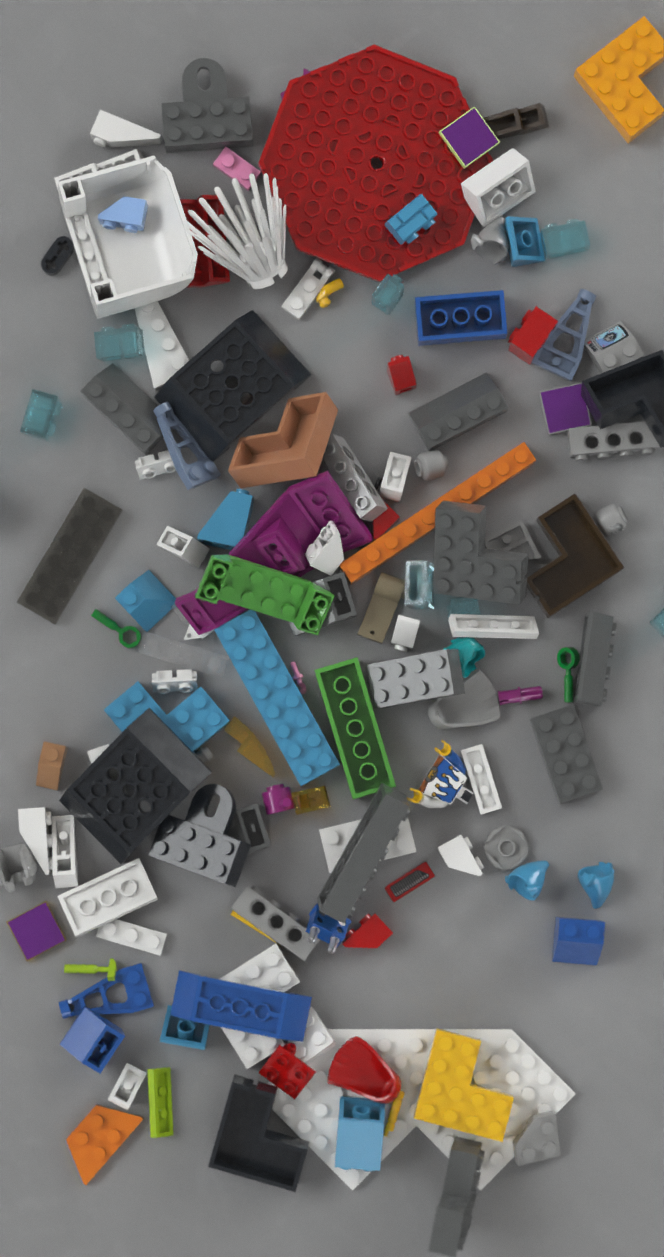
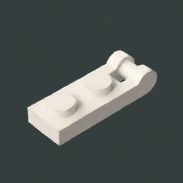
M316 258L281 307L300 320L316 299L322 287L330 280L335 269L325 266L321 259ZM316 271L323 274L320 280L314 276Z

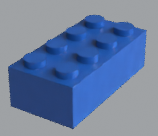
M504 290L415 297L418 346L506 339L507 337Z

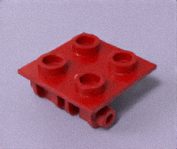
M287 1043L283 1047L281 1045L277 1047L258 1073L295 1100L316 1071L294 1056L296 1053L294 1043Z

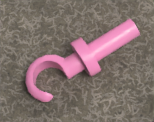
M291 662L290 665L294 673L292 679L297 682L301 688L300 693L304 695L307 692L306 686L302 682L304 676L299 673L296 662Z

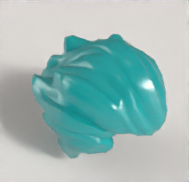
M458 637L451 640L452 644L446 648L444 647L443 650L458 649L462 676L467 678L472 671L476 670L475 663L485 657V649L473 637Z

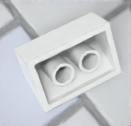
M514 148L502 154L499 158L461 183L464 198L483 227L536 192L529 160Z

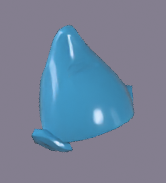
M545 860L521 865L505 876V882L508 884L509 889L512 890L514 888L522 897L533 901L538 898L542 890L549 863Z
M599 862V865L584 867L578 871L579 883L589 896L594 909L600 908L611 892L614 883L612 863Z

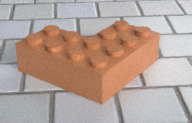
M327 392L289 398L276 432L239 438L228 472L240 488L317 476L338 412V408Z

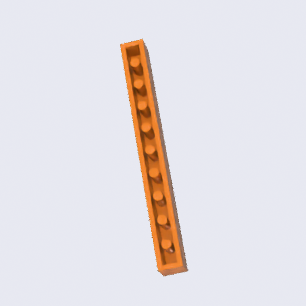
M525 442L521 443L343 561L339 565L340 570L344 572L350 585H353L434 531L436 508L442 501L475 504L535 464L536 458Z

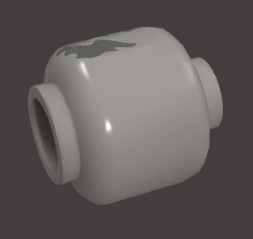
M610 504L596 512L597 520L594 521L601 532L606 536H612L625 529L628 518L621 505Z

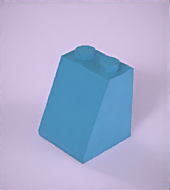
M236 489V492L230 491L198 533V541L204 545L232 550L248 531L254 499L249 494L250 492L243 489Z
M340 1096L335 1167L344 1170L380 1171L385 1104L366 1098Z

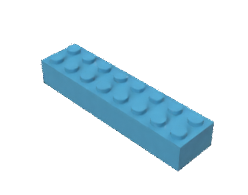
M248 610L214 629L300 786L302 787L340 766L256 612Z

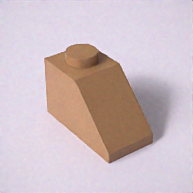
M43 742L38 763L36 786L58 791L68 747Z

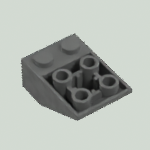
M344 572L313 582L335 595L321 628L357 617ZM289 622L293 637L307 633L298 630L294 623Z
M258 803L236 809L227 833L229 837L251 844L248 853L271 846Z

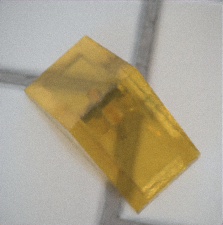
M326 786L291 793L296 815L330 807Z

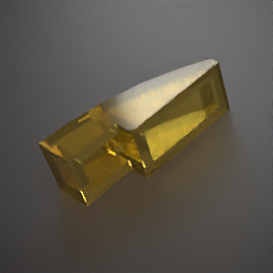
M234 716L224 731L241 743L237 752L274 778L276 773L266 750L251 730Z

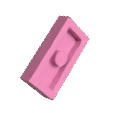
M227 147L223 149L213 163L215 168L229 178H236L239 184L247 191L251 189L249 175L253 173L256 181L261 175L260 170Z

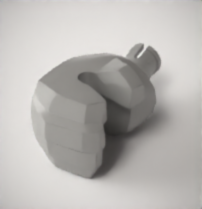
M19 843L1 848L0 886L4 887L9 893H13L16 891L15 885L18 882L24 881L25 886L33 884L36 879L38 864L24 843Z

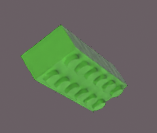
M358 657L314 670L352 799L376 793L381 783L391 788L396 787Z

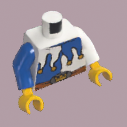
M441 740L444 744L443 749L434 748L440 755L437 757L419 789H409L414 792L413 798L406 797L408 801L418 803L427 808H444L447 804L451 805L455 798L467 804L474 794L463 787L467 780L465 776L466 768L461 758L444 740Z

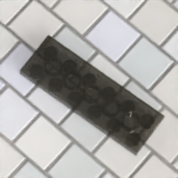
M83 488L17 603L56 625L123 510Z

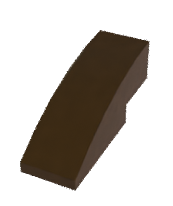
M541 103L521 109L513 108L483 118L498 139L549 127L545 107Z

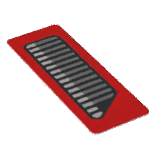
M424 862L387 885L385 890L392 901L396 902L435 877L427 862Z

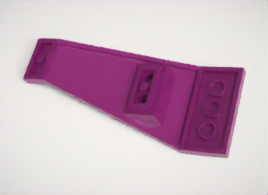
M325 471L317 476L289 486L228 555L301 577L314 569V567L310 566L305 553L309 545L319 536L321 529L330 520L335 523L340 533L343 553L371 542L373 535L359 518L330 473ZM198 588L175 600V605L198 635L220 627L247 610V608L222 600H218L217 604L198 599L195 597Z

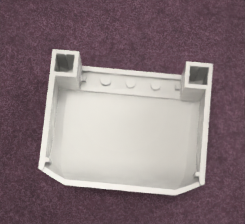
M154 155L58 182L62 211L97 319L171 297L181 292L194 279L198 255L192 235L186 231L190 229L183 222L187 220L172 174L156 160ZM124 196L144 199L148 204L144 231H137V233L127 232L124 228L116 227L114 230L104 228L98 220V214Z

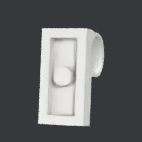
M390 452L379 492L381 498L400 502L411 457Z

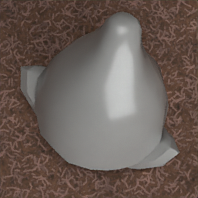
M502 216L484 227L478 235L473 234L471 238L473 250L478 255L493 261V264L504 262L507 259L506 256L509 249V240L504 224L505 219Z

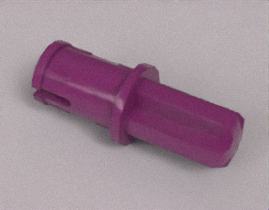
M536 686L522 689L518 687V689L498 691L500 705L518 702L522 704L523 701L542 699V687Z

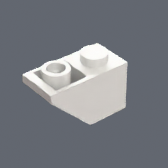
M331 520L321 529L319 536L309 545L305 553L310 566L332 576L344 560L340 533L335 523Z
M459 835L437 847L447 867L476 876L483 874L481 869L484 866L478 856L473 857L470 851L473 849V846L467 836L463 838L462 835Z

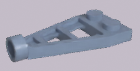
M580 289L576 300L558 320L555 329L550 332L548 339L541 349L536 352L531 362L532 364L572 381L581 362L591 307L596 299L595 294L585 289ZM574 313L582 317V323L577 332L566 327V322ZM562 333H566L574 338L573 351L570 354L557 350L553 346L554 341Z
M164 402L157 406L153 412L157 417V422L175 469L187 490L220 477L221 474L215 463L207 457L186 427L175 416L169 402ZM171 429H175L184 441L176 443ZM184 447L189 448L197 457V461L187 464L183 459L181 449Z

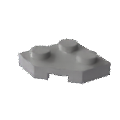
M553 1111L531 1116L521 1135H517L513 1141L515 1163L518 1166L561 1156L556 1114Z

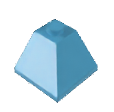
M149 570L132 581L115 597L146 632L176 606V598Z

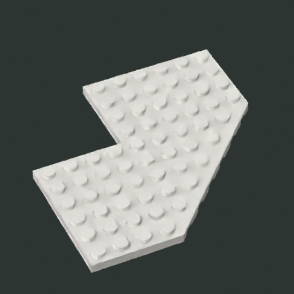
M327 1029L336 1045L308 1064L316 1073L295 1100L281 1089H277L272 1110L302 1140L309 1141V1147L353 1191L371 1172L361 1169L344 1170L335 1167L340 1096L365 1097L345 1088L328 1084L327 1078L336 1052L347 1040L358 1036L372 1046L388 1066L398 1074L401 1080V1091L405 1092L394 1131H389L388 1136L383 1135L381 1161L416 1126L448 1158L455 1137L482 1142L481 1150L485 1151L480 1171L477 1170V1172H481L477 1186L481 1191L514 1157L513 1141L526 1128L529 1118L533 1115L549 1111L557 1114L576 1093L512 1029H443L481 1040L470 1084L510 1094L514 1097L503 1142L414 1119L413 1115L436 1029ZM270 1081L267 1082V1084H270V1085L275 1086V1085H274L273 1083H271ZM392 1102L385 1104L384 1129L386 1122H388L387 1119Z

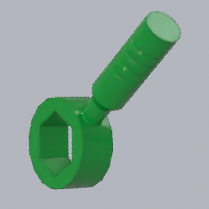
M94 610L91 616L109 629L117 631L119 633V641L124 647L134 648L140 644L141 634L136 627L126 626L122 629L115 621L99 610ZM129 630L136 633L137 640L132 644L124 642L123 634Z
M564 647L557 654V662L561 668L566 669L564 677V702L571 703L573 702V676L571 675V669L578 666L580 655L574 647ZM566 653L571 654L572 662L569 664L566 662Z

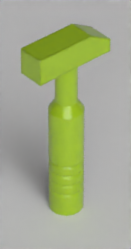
M110 958L109 967L87 964L64 965V973L96 974L97 972H108V981H115L117 965L114 958Z

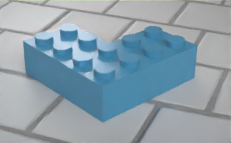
M137 681L104 709L107 715L123 732L150 708L193 753L231 722L202 687L198 688L169 714H166L142 684Z

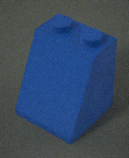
M555 917L552 962L597 965L604 945L605 922Z

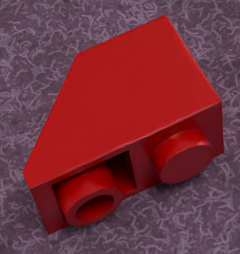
M397 355L390 359L391 362L387 363V373L395 395L416 389L417 384L409 356Z
M368 913L359 921L361 926L356 931L351 928L346 933L345 941L342 945L350 948L377 949L393 932L376 913L372 916Z

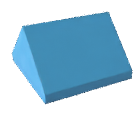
M506 217L504 224L509 240L508 251L511 267L545 261L538 219Z
M168 1005L160 1042L205 1050L210 1025L170 1015L172 1006Z

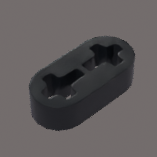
M61 236L57 238L42 258L41 267L45 274L49 276L57 275L73 254L74 245L68 237ZM67 242L69 250H63L61 254L58 255L60 251L59 244L61 243L64 245ZM56 257V268H50L48 270V266L46 263L48 261L52 262Z

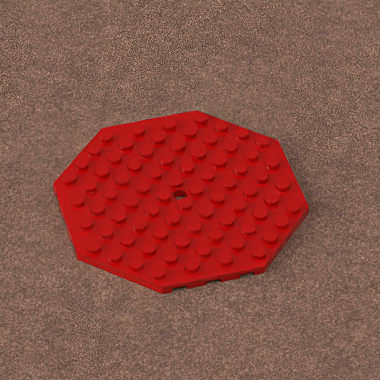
M373 44L364 50L352 53L338 59L336 62L289 80L258 166L263 176L265 173L268 174L272 196V181L274 177L276 178L279 198L282 200V216L283 207L286 204V227L298 251L374 281L381 282L458 248L465 243L475 214L464 198L461 183L493 162V159L487 152L464 169L439 135V131L470 110L466 99L459 89L456 77ZM379 158L382 161V167L374 169L371 166V159ZM422 194L438 214L434 218L435 223L426 231L424 228H421L417 232L419 236L410 244L404 242L401 245L386 228L385 223L418 195Z

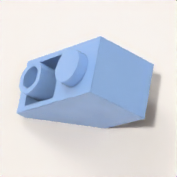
M124 196L99 213L98 220L107 229L114 230L116 227H119L131 233L144 231L148 204L144 199Z

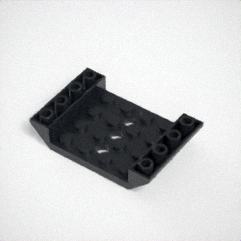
M251 310L232 322L171 376L154 398L159 404L169 402L175 416L186 427L207 457L214 462L229 449V445L288 392L293 388L296 390L312 374L254 310ZM214 361H221L224 364L220 372H214L211 369V364ZM229 377L237 378V387L228 388L226 380ZM245 393L253 396V401L249 405H245L240 401L241 396Z
M148 708L73 782L59 801L122 864L212 771ZM110 768L118 770L119 778L117 780L109 776ZM126 784H130L135 788L133 796L125 793L124 788ZM145 800L150 803L151 809L149 812L141 809V801Z

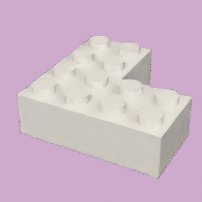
M277 943L220 978V980L285 992L300 982ZM221 1027L246 1069L271 1055L279 1045L283 1047L286 1044L284 1039Z

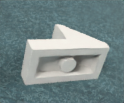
M126 1063L108 1101L128 1110L147 1073Z

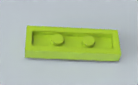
M171 1068L147 1069L150 1137L173 1136Z

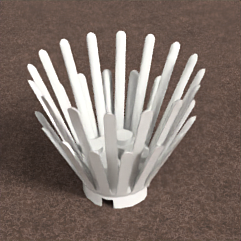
M251 173L249 179L254 195L251 204L259 232L236 178L232 179V184L241 204V207L240 205H235L234 208L238 218L220 187H215L214 191L237 232L223 214H220L218 217L204 198L199 199V203L234 248L193 210H188L189 215L209 234L208 238L188 221L183 222L191 229L186 231L212 251L210 252L206 248L198 246L204 252L203 254L246 280L249 287L251 285L253 289H261L275 283L272 277L279 274L280 278H282L288 271V265L285 261L286 204L283 207L282 216V200L279 198L276 178L274 177L272 181L273 197L271 198L268 174L265 173L263 179L269 218L268 226L255 175Z

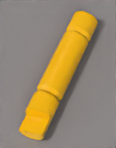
M400 1091L398 1097L392 1102L387 1119L388 1122H386L383 1133L384 1136H388L389 1131H394L405 1094L404 1091Z

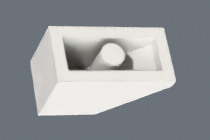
M170 526L165 528L156 544L198 568L210 548L198 540Z
M398 615L391 644L395 645L394 649L403 652L413 649L420 620Z

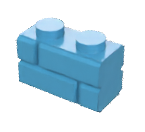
M420 194L385 223V226L399 244L402 245L404 242L410 244L419 236L417 232L421 228H424L426 231L435 223L434 218L438 214L425 197Z

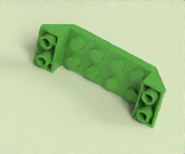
M228 554L211 556L195 595L198 599L217 604L218 600H222L292 622L298 630L317 636L335 596L333 593L307 579Z

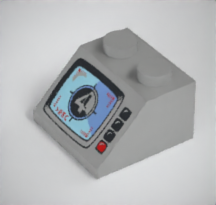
M621 321L585 339L584 347L599 374L644 356L635 337Z

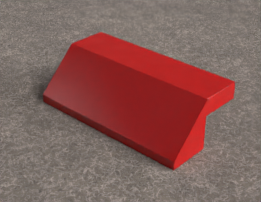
M201 195L197 199H180L186 220L208 238L209 234L189 215L188 210H193L207 225L212 226L226 240V236L199 203V199L204 198L218 217L220 214L224 215V207L217 195ZM192 236L198 255L194 279L186 288H201L229 283V270L203 254L204 252L198 246H202L210 252L212 251Z

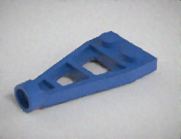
M142 963L116 971L115 981H108L106 977L73 998L59 1002L63 1019L79 1015L84 1006L87 1007L85 998L95 992L101 993L104 1004L101 1007L88 1009L98 1015L134 1013L154 1007ZM116 983H123L128 997L127 1001L124 1003L109 1002L106 995L107 989ZM70 1003L74 1005L73 1012H71Z

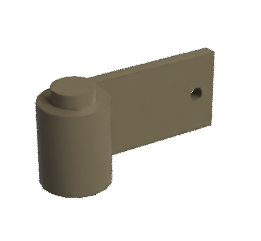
M381 572L357 635L380 644L383 643L400 598L405 599L408 592L407 581Z

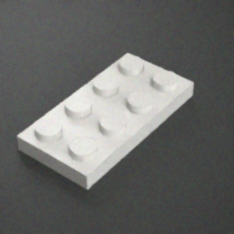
M408 818L406 821H401L398 827L399 833L394 841L391 840L388 844V853L384 860L416 852ZM361 819L319 829L329 873L333 871Z
M140 858L58 895L76 938L158 900Z

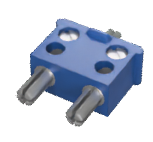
M317 903L309 912L310 918L305 932L310 934L309 942L315 943L316 939L319 938L329 944L328 952L330 953L331 951V954H334L336 948L345 939L351 920L347 918L342 923L320 912Z

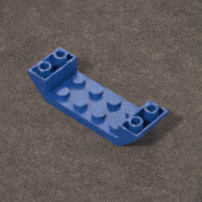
M179 970L170 1015L193 1022L277 1039L303 1042L312 997L201 976V974Z

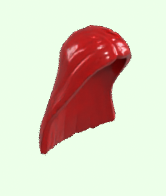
M358 1036L350 1038L336 1052L328 1071V1084L345 1088L381 1104L391 1103L398 1097L401 1091L400 1077L388 1066L378 1052Z

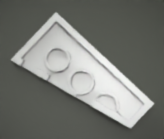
M158 301L135 308L154 390L162 387L171 376L189 361Z

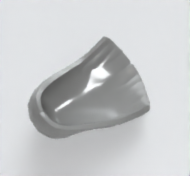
M476 669L463 680L465 694L432 700L428 707V716L435 727L441 730H449L459 727L483 725L500 718L501 710L497 692L488 677L481 670Z

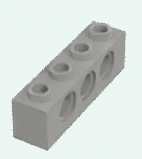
M645 421L613 424L601 430L599 426L569 428L567 431L569 458L575 457V461L588 460V456L597 455L598 459L610 458V454L619 453L620 457L631 456L633 455L632 452L641 451L642 455L653 454L660 447ZM630 435H639L641 443L633 444L630 441ZM608 437H617L619 445L611 446L608 443ZM586 439H595L597 447L594 449L587 447Z
M332 434L329 437L323 460L359 518L372 522L386 511L388 507L343 437Z
M247 886L231 907V910L304 962L320 939L317 938L315 943L309 942L310 934L305 932L306 928L299 924L300 919L290 912L286 915L280 910L282 906L273 899L267 901L262 897L264 893L255 886L252 888ZM255 903L264 905L265 912L262 915L253 913L252 906ZM279 916L283 920L282 927L273 928L270 924L271 918ZM290 930H298L301 933V939L297 942L291 941L288 936Z

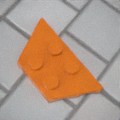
M96 1104L69 1135L66 1141L85 1185L89 1183L144 1119L142 1116Z

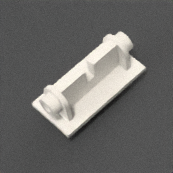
M169 450L158 452L159 460L156 461L154 454L139 457V460L135 461L139 479H150L163 473L175 472L176 469Z
M192 669L177 670V677H172V670L156 671V673H152L153 693L167 694L174 691L189 693L197 690V671H192Z

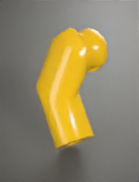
M338 278L322 287L316 296V302L319 303L321 308L329 306L331 300L328 297L344 287L342 280Z

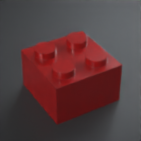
M537 306L533 311L529 309L520 323L522 327L520 329L516 327L510 335L508 351L530 365L536 352L541 349L548 339L550 332L555 329L558 320Z

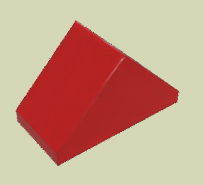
M385 501L384 503L388 509L373 520V541L387 533L400 520V516Z

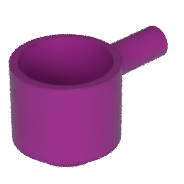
M283 783L266 787L267 792L262 793L267 815L295 808L290 786L284 787Z

